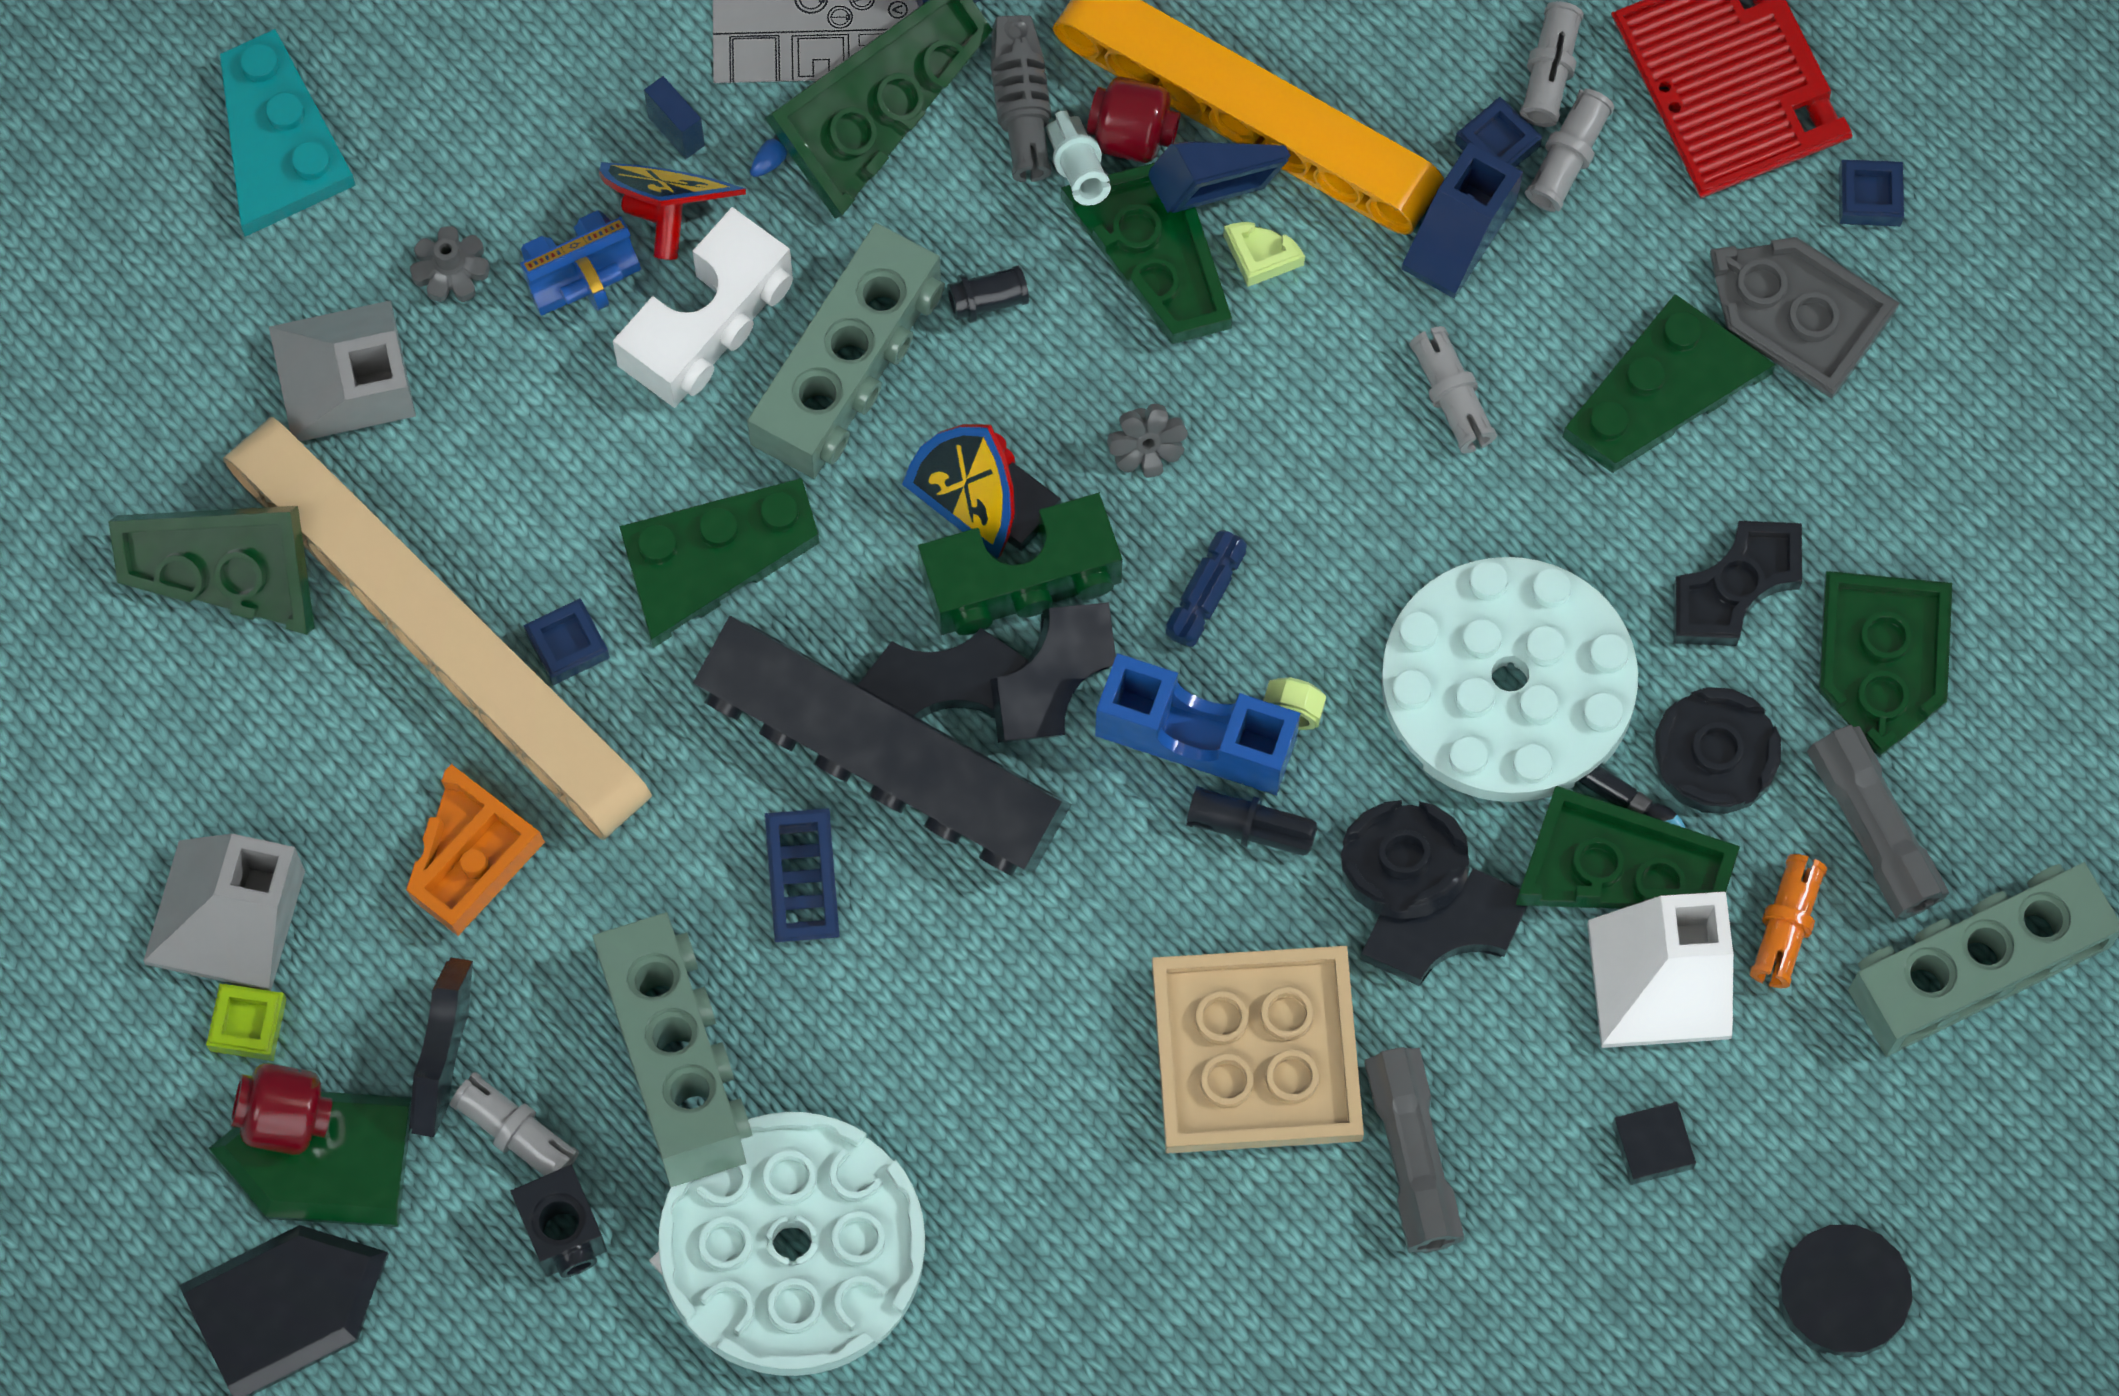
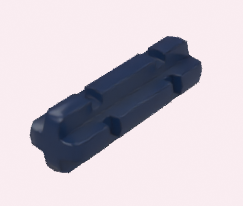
M1220 530L1215 534L1207 549L1209 551L1207 557L1202 558L1180 598L1181 607H1175L1166 623V635L1174 642H1178L1185 647H1193L1198 642L1205 629V620H1210L1232 580V570L1238 569L1246 554L1247 543L1241 537L1226 530Z

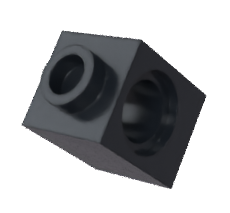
M572 1164L510 1190L546 1277L558 1272L562 1278L580 1274L597 1263V1255L607 1252L602 1234ZM568 1214L579 1220L574 1234L566 1239L554 1240L544 1234L548 1221L557 1215Z

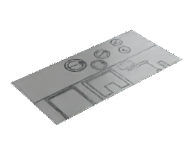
M713 0L714 83L816 81L917 9L919 5L915 0Z

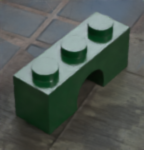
M1100 492L1040 509L1039 535L1043 549L1037 557L1024 564L1009 565L993 558L985 548L979 528L919 544V570L940 634L945 635L955 631L958 635L975 634L980 628L985 630L991 626L993 620L1017 614L1021 618L1042 614L1043 610L1051 608L1054 602L1075 596L1080 600L1095 599L1110 592L1114 585L1122 583L1123 559Z

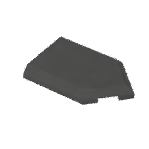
M1797 237L1772 240L1771 244L1742 249L1730 246L1710 250L1727 331L1831 399L1842 388L1887 326L1900 304L1892 297Z

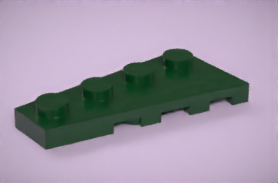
M973 0L926 1L765 117L767 123L835 219L841 217L847 211L865 184L877 174L889 159L888 156L904 136L912 131L934 99L950 84L993 31Z

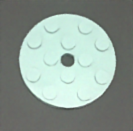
M1499 557L1477 560L1455 567L1430 581L1412 597L1399 614L1391 629L1383 659V701L1389 722L1398 740L1404 742L1410 752L1423 764V770L1433 778L1464 794L1492 801L1521 802L1552 796L1555 786L1570 789L1574 787L1576 781L1591 773L1601 763L1604 765L1614 754L1626 734L1633 715L1638 689V668L1633 643L1626 626L1609 601L1598 590L1573 573L1549 563L1527 558ZM1509 662H1512L1514 667L1520 669L1526 675L1527 683L1517 691H1505L1495 685L1492 680V674L1498 668L1507 666Z
M806 1112L772 1113L748 1119L753 1136L741 1139L747 1164L671 1187L667 1195L659 1226L658 1245L662 1276L669 1298L679 1317L704 1345L726 1360L741 1367L766 1374L800 1376L825 1372L846 1365L863 1356L884 1340L901 1321L914 1298L922 1274L925 1252L924 1221L918 1197L912 1183L897 1160L893 1161L879 1146L866 1138L865 1132L848 1123L824 1115ZM791 1227L801 1229L806 1232L811 1240L809 1250L803 1256L796 1258V1261H789V1258L781 1256L774 1249L773 1240L783 1229Z

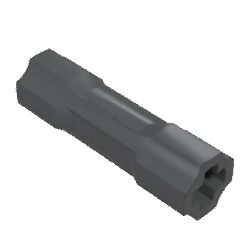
M1848 725L1813 743L1807 753L1828 793L1837 799L1873 867V876L1895 918H1910L1941 902L1950 892L1927 850L1919 845L1882 777V767L1860 726L1853 727Z
M1400 1047L1382 1051L1376 1056L1365 1059L1364 1064L1374 1108L1384 1122L1399 1186L1397 1207L1408 1253H1428L1447 1249L1454 1244L1463 1242L1464 1233L1454 1191L1444 1177L1429 1113L1431 1093L1420 1048Z

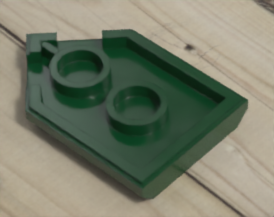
M1826 571L1819 693L1849 725L1853 727L1860 726L1873 752L1880 758L1947 703L1952 583Z
M321 1092L322 1097L332 1098V1109L326 1135L324 1138L312 1135L307 1149L297 1155L250 1147L242 1141L239 1127L232 1128L209 1147L211 1153L231 1174L267 1219L399 1227L412 1097Z

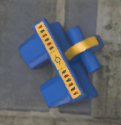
M597 210L579 218L574 226L577 237L556 246L552 238L540 236L523 244L521 250L524 261L520 265L534 305L541 316L588 296L593 307L599 311L609 306L604 288L642 270L631 243L629 229L622 217L611 221L603 212Z

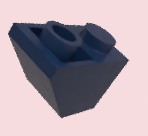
M1469 142L1439 187L1402 263L1401 269L1455 299L1515 207L1523 171Z

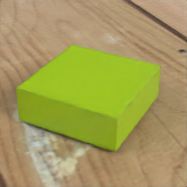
M220 983L206 1043L210 1052L274 1061L287 1000L284 993Z

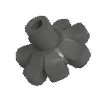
M453 226L440 228L436 243L428 238H423L414 248L419 262L413 263L410 266L413 283L419 287L427 286V296L434 301L442 302L446 300L450 290H453L458 301H468L475 296L476 292L472 280L483 281L489 275V262L487 259L481 258L484 253L482 241L476 235H469L460 242L458 231Z
M1150 404L1147 409L1137 408L1122 414L1119 417V421L1123 431L1113 432L1109 434L1107 439L1109 451L1115 456L1117 467L1124 472H1132L1140 464L1146 478L1161 475L1163 473L1161 459L1175 462L1185 450L1181 441L1186 439L1188 432L1183 420L1179 417L1168 419L1165 406L1160 404Z

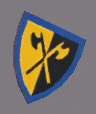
M601 162L599 169L601 180L607 186L624 194L621 201V208L624 213L656 223L653 256L664 260L678 259L684 203L746 195V188L709 177L671 169Z
M962 424L942 430L920 446L908 467L902 485L962 532L979 528L986 550L996 559L1001 557L1010 536L1015 514L1014 487L1008 467L1012 462L1015 463V457L1006 448V440L1000 434L995 433L989 424Z

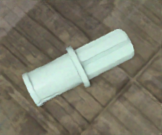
M1059 111L1055 113L1056 120L1046 126V132L1055 150L1053 153V163L1056 170L1063 177L1067 178L1073 191L1072 195L1079 204L1088 206L1100 203L1108 196L1111 190L1110 183H1107L1110 180L1100 164L1101 149L1097 141L1087 135L1078 116L1070 117L1067 111Z

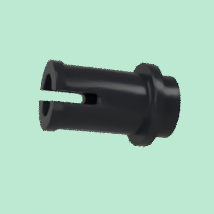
M1019 265L970 279L965 274H960L957 276V282L947 284L949 303L956 320L967 318L969 323L977 321V315L1020 304H1029L1027 283Z

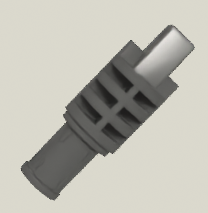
M1031 16L996 17L992 26L990 63L997 121L1001 128L1008 132L1013 166L1012 178L1019 182H1025L1027 179L1026 171L1030 170L1031 182H1036L1051 175V165L1048 160L1044 130L1051 118L1044 57Z

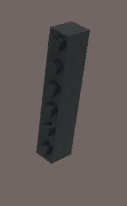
M729 616L693 681L694 684L709 692L704 703L737 721L742 712L751 715L764 723L759 731V734L789 751H793L797 742L818 753L813 763L818 768L844 782L848 781L852 773L873 784L868 795L876 801L899 813L903 812L907 804L928 815L923 825L925 828L954 844H958L962 835L984 847L979 855L981 860L1013 876L1017 867L1035 872L1072 805L761 629L733 616Z

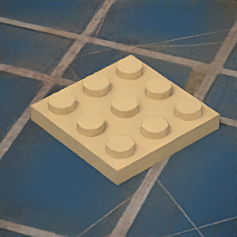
M1347 946L1152 958L1166 1154L1361 1142L1363 1140L1364 1130Z

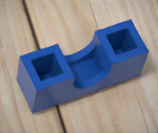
M1117 653L1096 709L1095 736L1277 796L1297 740L1301 713L1239 693L1234 704L1210 702L1183 689L1178 683L1177 672Z

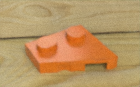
M451 764L444 771L441 782L445 790L436 817L429 818L422 839L424 851L420 859L414 864L406 891L412 901L459 936L539 850L545 841L540 831Z

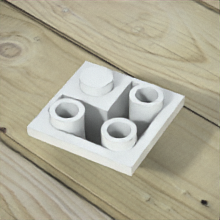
M1726 892L1659 896L1588 920L1587 925L1601 1048L1728 1040L1732 1038L1733 947Z

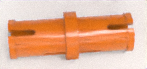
M1790 854L1787 856L1786 868L1775 902L1767 906L1762 918V922L1767 927L1755 963L1751 967L1750 976L1757 982L1763 983L1766 974H1771L1774 962H1776L1768 985L1770 987L1780 989L1790 987L1791 975L1803 938L1810 937L1814 928L1815 920L1811 917V913L1822 879L1826 875L1827 867L1821 861L1814 859L1811 868L1806 869L1802 881L1801 878L1809 857L1806 855Z

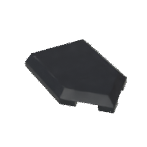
M298 1225L179 1286L231 1395L252 1396L358 1342L367 1317L365 1315L376 1283L381 1278L389 1253Z

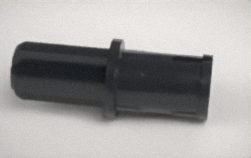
M1200 786L1196 787L1186 823V826H1194L1241 839L1240 846L1248 847L1249 841L1302 856L1308 855L1311 851L1317 832V823L1313 819L1260 805L1261 798L1254 796L1251 802L1207 790Z

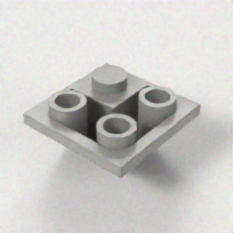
M391 300L269 326L289 429L300 442L416 417Z
M232 833L179 840L143 960L145 965L271 991L305 874V869L296 848Z

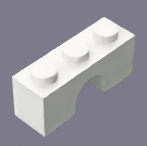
M733 207L730 208L693 250L696 277L716 292L714 299L706 307L698 311L678 312L670 309L652 296L613 340L617 366L674 408L687 394L694 396L706 386L714 372L713 364L727 349L734 351L744 343L753 328V319L766 304L770 306L776 305L788 292L793 281L790 248Z

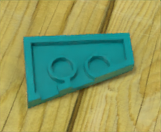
M276 29L220 54L240 224L244 237L356 186L351 170Z

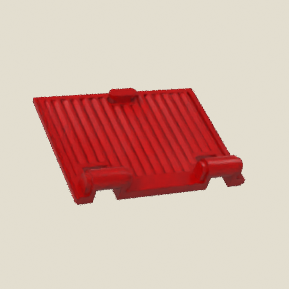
M1642 0L1611 12V16L1700 199L1853 137L1845 117L1838 118L1830 102L1831 89L1786 0H1752L1755 6L1745 10L1740 0ZM1663 86H1665V87H1668L1670 90H1669V91H1668L1667 89H1661V90H1660V88L1663 87ZM1804 106L1816 127L1804 132L1794 111Z

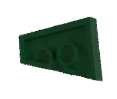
M802 478L619 526L653 648L672 637V631L697 615L702 618L721 606L720 601L751 581L755 583L761 581L819 544L818 530Z
M298 506L117 515L108 521L117 583L189 603L193 600L230 609V614L251 620L260 617L285 624L287 630L308 635L315 629Z

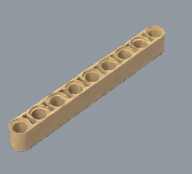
M269 417L223 457L226 466L234 477L263 507L298 506L303 546L593 834L605 840L652 797L650 790L638 774L277 419Z

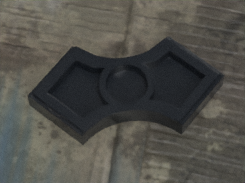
M1739 521L1736 527L1734 544L1721 561L1702 572L1677 576L1673 584V644L1737 646L1743 620L1754 605L1774 593L1799 590L1802 584V523Z
M1109 602L1055 607L1042 611L1040 636L1030 657L1014 672L990 680L998 743L1065 735L1066 711L1072 695L1088 676L1094 672L1112 667L1116 657Z
M982 628L964 643L954 648L937 652L915 651L891 641L858 684L919 719L933 712L949 708L975 709V711L978 710L977 712L981 711L990 715L991 718H995L990 680L1014 672L1027 659Z
M1473 868L1465 881L1463 890L1447 907L1428 916L1396 919L1379 915L1361 953L1360 960L1420 986L1435 966L1452 956L1468 952H1482L1505 957L1528 906L1516 905L1520 892L1519 888Z
M451 957L449 961H446L432 990L424 1043L413 1074L409 1129H412L411 1134L434 1137L449 1106L456 1056L469 1014L473 961Z

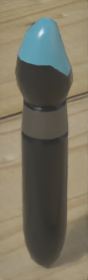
M1600 765L1591 773L1578 780V782L1614 805L1685 828L1683 821L1671 808L1663 804L1653 803L1643 793L1638 792L1636 788Z

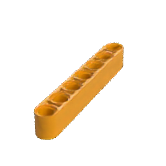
M1071 0L1054 23V34L1068 49L1117 77H1125L1166 88L1171 97L1170 107L1232 142L1238 144L1285 145L1291 156L1282 167V170L1393 232L1403 235L1411 234L1431 205L1439 187L1444 181L1440 171L1423 157L1142 0Z

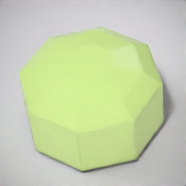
M1292 677L1277 678L1269 681L1263 701L1301 713L1298 730H1309L1319 727L1326 695L1309 682Z

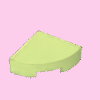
M1239 222L1224 226L1223 236L1247 287L1304 266L1305 255L1297 243L1284 234L1282 236L1272 230L1256 227L1255 223Z

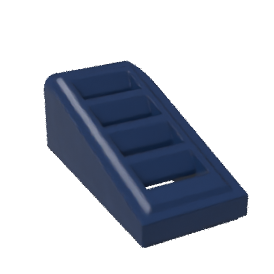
M1212 142L1173 143L1168 146L1150 168L1149 179L1166 211L1175 213L1262 190L1288 162V158L1291 155L1285 145Z
M829 808L765 813L764 821L775 943L839 938ZM817 832L818 844L780 846V835ZM819 857L820 869L782 872V860ZM821 882L822 894L784 897V885ZM824 908L825 920L786 923V910Z

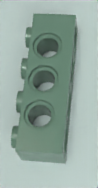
M875 222L748 418L750 445L813 479L816 478L825 462L833 465L839 459L848 443L850 432L847 431V428L857 412L865 415L875 403L882 386L879 378L889 362L894 365L899 364L908 351L913 339V332L910 330L919 315L922 313L928 316L937 306L945 287V283L941 281L940 256ZM880 297L890 298L897 303L891 309L884 311L874 310L868 306L872 300ZM848 346L859 347L865 351L863 356L855 360H844L835 355L839 350ZM814 396H826L834 401L828 408L823 410H812L803 405L809 398Z
M2083 862L2064 871L2061 864L2051 866L2036 874L2027 882L2029 889L2011 898H2008L2005 891L1995 893L1980 901L1971 909L1973 916L1953 926L1949 919H1942L1917 933L1914 937L1917 943L1897 953L1892 946H1887L1862 959L1858 963L1860 971L1857 972L1848 991L1884 1055L1888 1057L2111 948L2119 937V919L2086 863ZM2038 916L2043 918L2051 926L2053 936L2039 937L2034 935L2027 929L2024 917ZM1981 943L1988 946L1995 953L1997 963L1992 965L1978 963L1970 956L1967 945ZM1916 970L1930 972L1939 981L1941 990L1933 993L1920 990L1913 983L1910 973Z
M668 912L592 935L670 1188L747 1164L741 1139L753 1136L742 1099L728 1101L723 1083L734 1080V1076L723 1042L710 1045L705 1027L716 1024L705 986L692 990L687 973L697 970L698 965L688 933L675 935ZM654 987H670L669 991L661 996H645ZM671 1042H688V1045L680 1051L672 1053L662 1051ZM699 1096L707 1099L701 1106L693 1109L679 1107L683 1101L691 1097Z

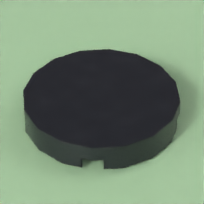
M1706 687L1691 692L1690 696L1684 697L1678 702L1676 701L1665 711L1653 738V764L1661 784L1680 803L1702 813L1728 814L1751 806L1768 791L1781 763V737L1776 725L1773 727L1771 720L1765 715L1766 710L1754 698L1734 689Z
M1402 800L1384 802L1364 811L1347 828L1341 851L1343 882L1354 899L1375 914L1396 919L1428 916L1447 907L1463 890L1470 870L1467 836L1455 818L1436 805L1420 801L1419 806L1402 805Z
M1828 1225L1807 1234L1786 1257L1779 1277V1308L1789 1329L1809 1348L1824 1354L1828 1352L1833 1355H1844L1843 1357H1862L1883 1348L1904 1325L1912 1304L1911 1275L1900 1252L1881 1234L1858 1225Z

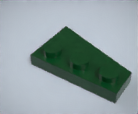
M1154 163L1107 175L1110 180L1107 183H1110L1111 190L1102 202L1095 205L1086 206L1079 204L1072 195L1073 191L1070 185L1061 187V199L1171 344L1232 328V316L1196 207L1175 213L1166 211L1149 179V170Z
M1674 294L1567 424L1562 438L1611 473H1614L1672 437L1675 430L1704 412L1707 414L1727 403L1728 397L1751 383L1756 385L1772 375L1776 364Z
M1555 786L1516 905L1623 909L1659 896L1726 892L1740 846Z

